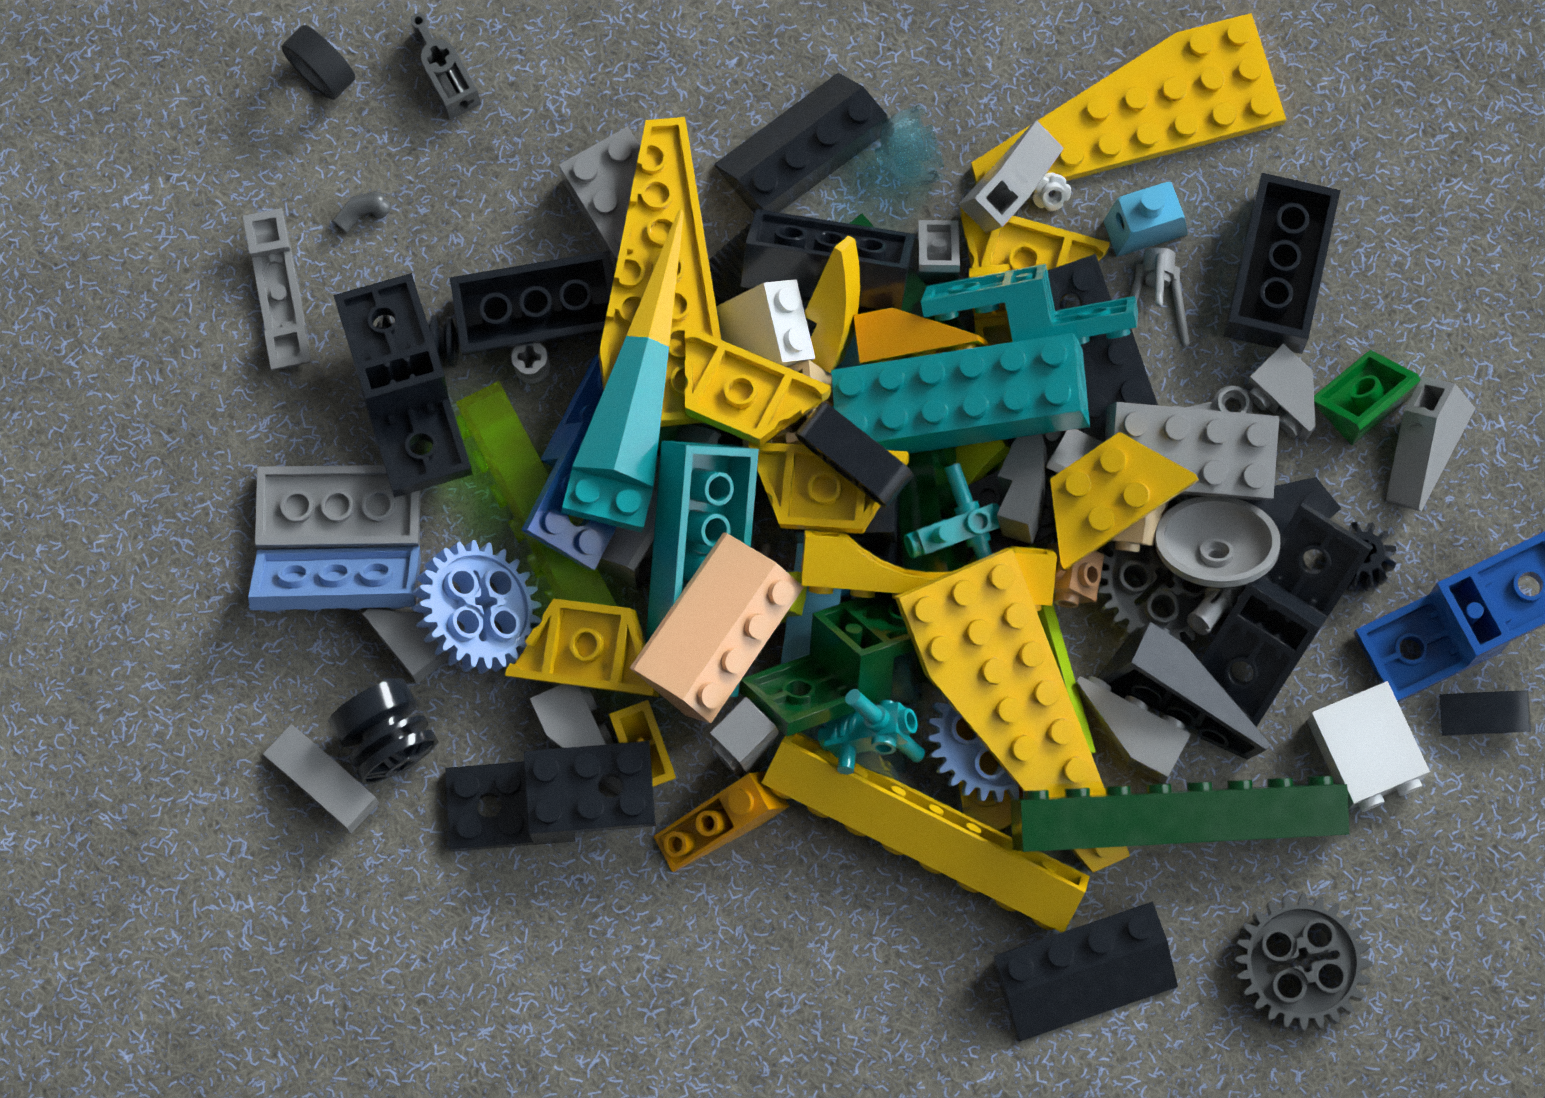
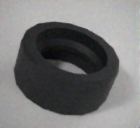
M302 25L281 45L285 57L298 73L322 95L331 100H335L355 80V73L343 56L322 35L307 25Z

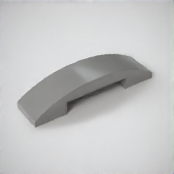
M283 209L244 215L243 222L249 254L252 257L271 370L311 363L308 334Z

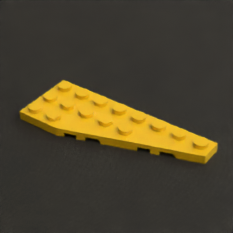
M1252 13L1176 32L1037 121L1064 148L1047 173L1061 175L1066 181L1284 125L1286 116ZM1028 127L971 162V171L975 184L986 175Z
M685 117L645 121L598 354L604 390L676 214L682 209L684 216L660 427L704 423L685 413L686 327H692L721 340Z
M1005 548L895 596L924 674L934 686H937L947 698L952 708L958 715L962 716L976 733L977 738L1023 791L1049 790V797L1065 796V788H1090V795L1106 794L1012 548ZM1127 846L1071 849L1087 870L1093 873L1130 856Z

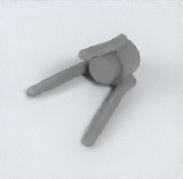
M1159 247L1147 249L1144 251L1143 264L1136 265L1135 281L1130 297L1135 296L1136 302L1138 301L1143 282L1146 280L1148 286L1155 288V306L1161 307L1163 305L1164 288L1168 287L1171 282L1181 342L1184 347H1188L1190 341L1180 285V268L1175 266V252Z

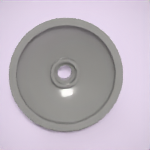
M1210 496L1192 498L1169 509L1159 521L1155 537L1157 553L1166 567L1189 582L1212 588L1237 587L1259 579L1275 565L1281 543L1280 534L1274 521L1258 507L1236 498Z

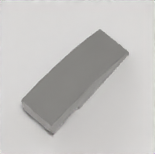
M292 724L263 753L269 761L351 834L380 804L372 793Z

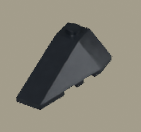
M1149 622L1132 632L1097 676L1098 679L1111 686L1110 692L1123 699L1127 695L1135 697L1147 706L1179 720L1185 726H1194L1199 729L1198 735L1202 740L1246 760L1266 751L1270 745L1269 741L1188 647L1173 637L1172 633L1161 625Z

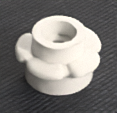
M1046 173L1033 191V201L1039 208L1045 207L1048 211H1056L1062 208L1064 201L1069 200L1071 187L1069 184H1066V179L1063 176L1055 173ZM1054 190L1055 194L1053 196H1049V192Z

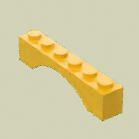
M804 529L800 580L801 586H809L808 591L812 593L833 594L834 588L850 589V595L856 597L871 598L875 597V592L892 593V598L895 599V596L950 573L923 572L902 568L879 559L862 548L845 532ZM1011 546L1010 548L1015 553L1036 611H1040L1042 605L1052 606L1057 555L1054 550Z

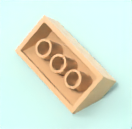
M722 533L630 669L684 715L712 723L804 587L773 560L728 533Z

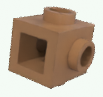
M1058 543L1047 544L1046 549H1053L1057 555L1053 593L1054 604L1064 608H1077L1079 603L1096 602L1104 555L1095 550L1065 570L1060 563Z

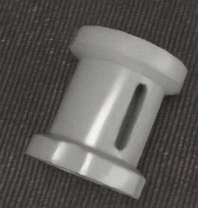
M540 343L513 348L511 354L512 365L515 367V373L521 381L527 384H538L546 379L551 367L546 349ZM529 356H536L537 361L533 363V368L525 367L524 363L529 361Z

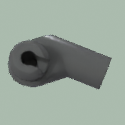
M378 191L356 195L350 198L331 222L335 227L347 234L362 215L372 213L377 219L384 218L391 210V203L384 199L385 195Z

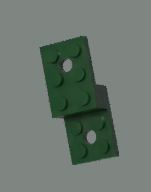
M875 592V597H858L812 613L809 655L742 678L740 680L739 693L747 697L786 736L855 712L845 701L847 693L853 689L859 690L873 704L890 699L894 657L915 650L896 599L892 598V593Z

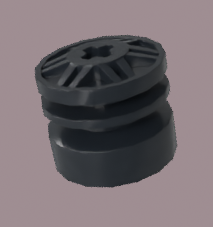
M402 678L384 681L357 694L333 712L328 720L343 747L359 745L352 751L349 759L353 766H360L357 774L363 784H373L406 771L428 755L439 742L433 730H425L429 724L424 715L407 718L414 712L418 704Z

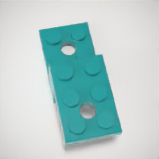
M1046 264L930 285L926 287L921 299L923 316H934L935 321L956 318L959 316L958 311L972 308L975 309V313L995 311L999 309V303L1005 302L1013 342L1074 333L1081 345L1090 341L1089 336L1106 334V338L1111 339L1129 335L1131 333L1130 329L1137 328L1138 307L1135 296L1055 311Z

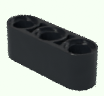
M821 402L795 432V436L805 447L884 508H887L914 477L911 470L903 462L825 402Z

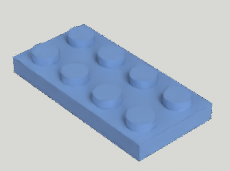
M420 546L257 550L248 595L250 610L276 612L292 609L317 611L336 608L359 610L362 608L380 607L391 609L414 607L416 596L413 595V591L418 588L417 576L420 573L421 565Z

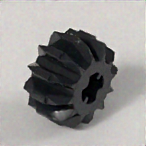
M1352 522L1349 526V532L1373 546L1369 552V559L1366 563H1362L1348 585L1349 590H1354L1358 582L1361 581L1366 592L1371 591L1374 581L1383 585L1388 579L1386 572L1393 571L1396 567V562L1389 558L1397 551L1396 546L1383 545L1389 536L1388 531H1383L1376 536L1373 534L1375 530L1373 522L1368 523L1364 531L1361 530L1358 522Z

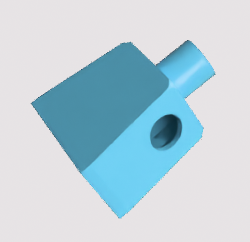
M1172 182L1161 183L1117 198L1103 221L1116 257L1188 235L1185 217Z

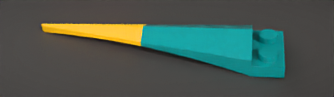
M682 209L676 214L572 466L561 513L640 533L643 532L655 479L684 216Z

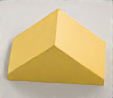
M648 700L609 714L619 743L650 742L653 787L676 779Z

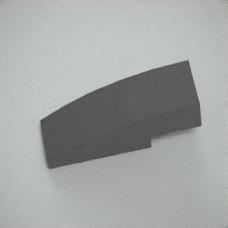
M1042 434L1016 437L998 474L1002 496L1005 497L997 513L1001 534L1029 544H1033L1039 529L1047 496V455Z

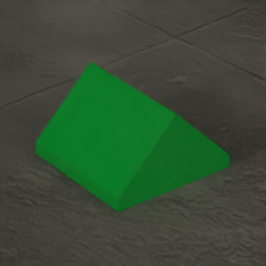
M1369 350L1315 394L1314 405L1352 446L1412 396L1421 379L1417 373Z

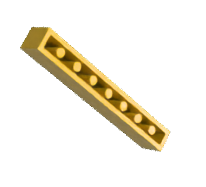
M800 732L784 736L762 781V784L768 786L772 793L784 799L792 798L806 805L810 812L819 817H830L844 824L845 828L855 835H867L881 842L882 846L893 854H905L919 861L920 865L931 873H943L957 880V883L967 891L973 893L981 892L993 898L1005 910L1013 912L1017 910L1031 917L1034 923L1043 929H1055L1061 933L1066 930L1086 892L1090 876L1040 851L1021 852L1013 850L1012 837L855 760L854 773L849 775L841 774L837 771L838 758L830 751H824L819 741Z

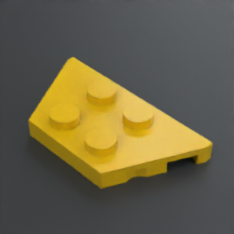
M960 207V216L971 268L1009 264L1010 270L1046 264L1048 271L1096 254L1099 262L1109 249L1110 242L1017 216H1012L1003 227L985 233Z
M687 326L685 329V413L692 418L761 446L814 409L821 402L828 399L831 394V386L692 327Z
M1118 432L1050 478L1062 567L1067 570L1198 482L1199 478L1188 469L1125 434Z
M749 442L748 447L759 449L757 470L780 528L861 534L865 532L879 510L880 505L804 445L764 443L758 446ZM888 450L905 465L908 464L909 454L907 451Z
M553 599L544 612L540 625L533 628L525 640V643L528 645L515 664H509L505 676L511 678L659 697V693L630 669L646 643L636 610L625 607Z

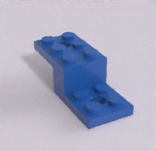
M598 354L592 359L541 458V461L551 466L553 470L521 529L587 570L596 569L617 527L584 519L580 525L575 526L569 520L568 514L561 513L572 466L604 391Z
M1545 531L1437 582L1429 595L1354 631L1353 634L1380 684L1388 681L1397 702L1502 653L1511 641L1545 626ZM1523 576L1533 577L1539 584V593L1535 596L1523 594L1518 587V579ZM1404 640L1415 641L1421 648V656L1415 660L1404 658L1399 650L1400 643Z

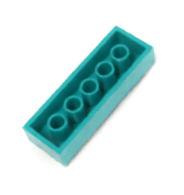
M1074 333L831 370L834 409L886 450L907 451L909 454L1090 427L1083 349Z
M662 441L646 643L722 533H728L751 547L759 449L734 444ZM739 683L729 697H738Z

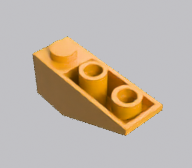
M895 308L853 315L859 361L863 365L988 346L987 340L977 334Z
M767 771L745 775L653 836L672 872L761 826L790 807L786 799L775 795L768 786L762 784Z

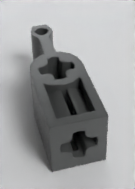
M418 12L412 15L411 25L415 38L424 45L421 51V61L426 78L449 120L481 105L478 90L454 47L444 40H434L432 38L426 17L422 13ZM441 60L445 65L440 67L436 61Z

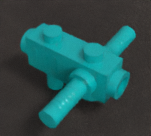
M960 463L944 468L958 506L954 509L957 516L933 523L904 535V543L911 558H916L965 540L968 548H973L977 561L992 555L988 540H991L989 531L1000 528L997 518L1000 507L994 503L980 508L978 500L973 502Z
M857 689L849 691L845 697L846 703L855 712L826 722V726L820 727L818 731V740L821 748L824 751H830L838 758L837 771L845 775L854 773L857 753L874 751L878 754L887 755L894 753L897 747L913 762L921 761L925 755V750L909 736L915 733L918 727L917 717L912 709H906L900 702L882 700L879 705H874Z

